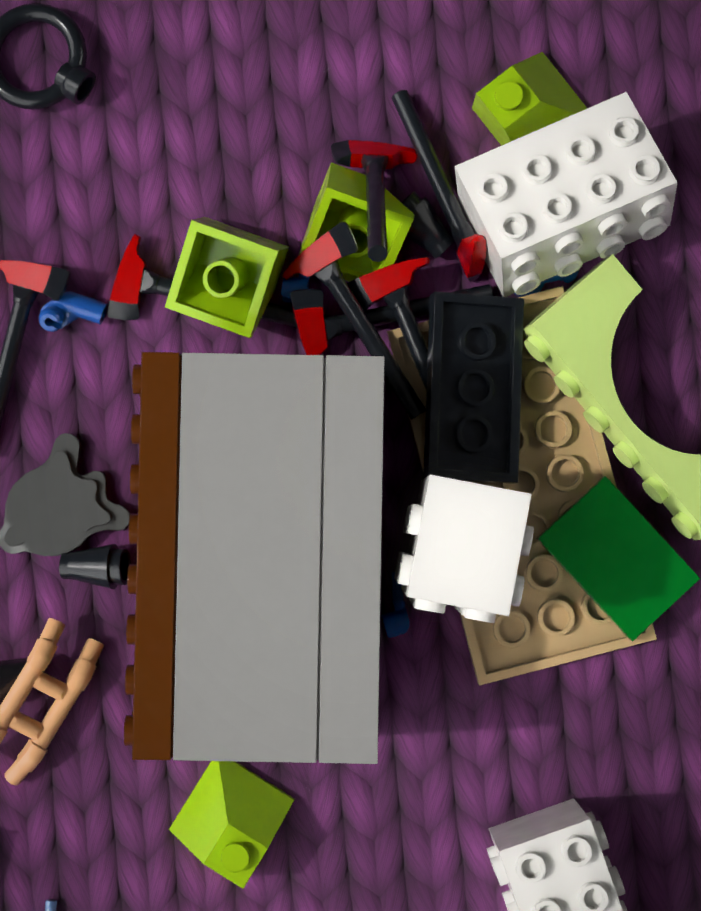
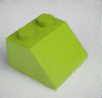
M207 217L193 219L190 222L165 308L252 338L276 289L289 246Z

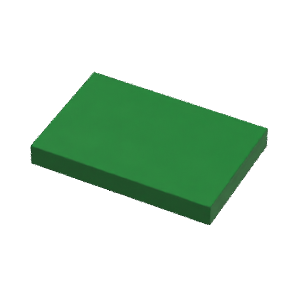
M606 476L602 477L536 538L632 642L700 580L698 575Z

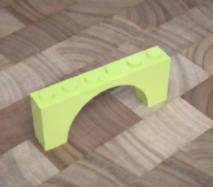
M612 254L594 266L523 328V337L526 339L524 345L537 361H544L554 372V381L558 388L568 397H574L584 408L583 415L588 424L597 432H604L614 444L613 452L618 460L626 467L634 468L644 480L642 487L655 502L663 503L673 515L671 521L675 528L686 538L701 540V454L682 453L652 440L630 419L615 390L611 369L613 339L626 308L643 289Z

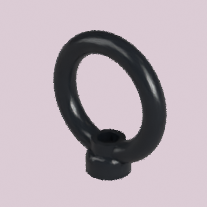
M41 3L20 5L0 16V51L7 36L17 27L29 22H44L57 28L66 39L69 49L68 62L63 64L58 70L54 84L43 90L24 91L18 89L5 78L0 67V98L15 107L31 110L51 107L65 98L77 105L85 101L94 87L96 75L85 68L87 61L86 43L77 23L64 11Z

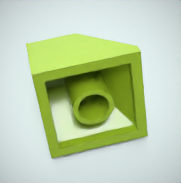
M543 52L512 65L478 91L472 105L473 111L501 146L587 109Z
M331 162L317 196L299 255L337 224L344 221L347 222L355 237L358 252L338 260L344 280L350 282L395 263L414 220V214L385 188L388 254L381 262L372 261L368 257L366 175Z
M211 761L169 830L204 865L243 889L269 848L295 798L235 761Z

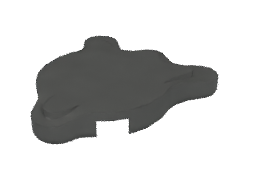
M68 433L59 435L54 442L48 460L40 467L27 472L15 482L10 490L5 504L4 525L0 530V546L7 553L29 552L41 556H60L62 553L72 552L79 548L97 532L104 530L121 531L129 526L130 512L125 507L115 504L108 499L105 474L100 471H92L86 475L79 473L78 465L81 442L76 436Z

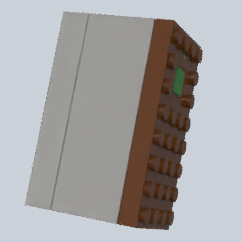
M142 352L141 364H134L132 373L133 394L140 395V414H133L131 421L132 444H139V464H132L130 469L131 494H138V514H131L129 518L130 544H137V563L129 564L127 578L128 593L136 594L135 614H128L126 625L127 644L135 645L134 665H127L125 673L126 695H133L132 715H126L124 744L125 746H132V760H171L173 757V760L316 763V760H319V763L378 764L384 356L326 355V358H324V355Z

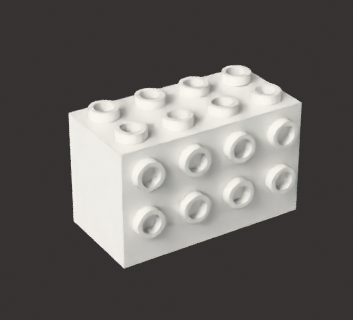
M627 92L454 166L458 202L474 233L483 235L486 239L487 251L485 262L503 297L514 293L517 295L527 294L536 289L546 279L556 275L560 277L568 276L579 270L583 263L599 256L607 258L612 254L616 255L623 250L625 245L638 239H653L662 234L671 223L677 180Z
M428 475L421 480L417 504H411L407 507L403 533L411 534L408 553L399 551L394 576L398 584H402L401 589L407 597H410L409 601L413 603L414 608L444 614L447 604L455 606V609L461 615H464L465 618L495 623L496 614L509 616L511 605L519 607L524 589V576L517 575L520 555L529 556L534 533V526L526 525L532 494L435 475Z
M574 798L488 828L494 846L486 849L500 886L508 884L510 889L502 892L508 911H627L623 900L619 901L618 896L625 894L618 870L615 866L612 867L608 856H603L602 853L603 850L609 848L604 829L600 821H596L592 811L585 813Z

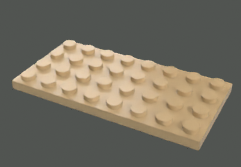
M563 286L518 297L524 298L523 328L564 293ZM429 320L418 323L427 347ZM397 328L387 331L394 359L426 408V389L401 329ZM524 337L518 483H472L532 494L526 525L534 526V533L529 556L520 555L517 575L524 576V589L519 607L511 605L509 616L496 614L495 623L468 619L460 613L479 686L657 639L652 623L633 642L630 641L536 539L602 477L606 476L615 486L616 484L602 433L594 430L585 420L583 415L585 410L574 397H568L558 388L554 381L555 374L544 361H537L528 352L524 345L526 340ZM426 411L412 420L408 415L423 473Z

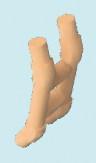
M53 618L47 620L40 638L36 640L31 653L26 659L25 666L0 705V743L7 734L8 728L29 737L25 747L17 755L15 762L5 772L6 780L12 785H19L28 773L32 772L41 762L48 751L47 747L80 693L89 684L96 669V662L104 647L102 643L88 638L79 658L76 659L66 678V683L44 673L43 671L46 670L58 647L57 643L65 628L64 623ZM32 688L55 698L42 722L19 712Z

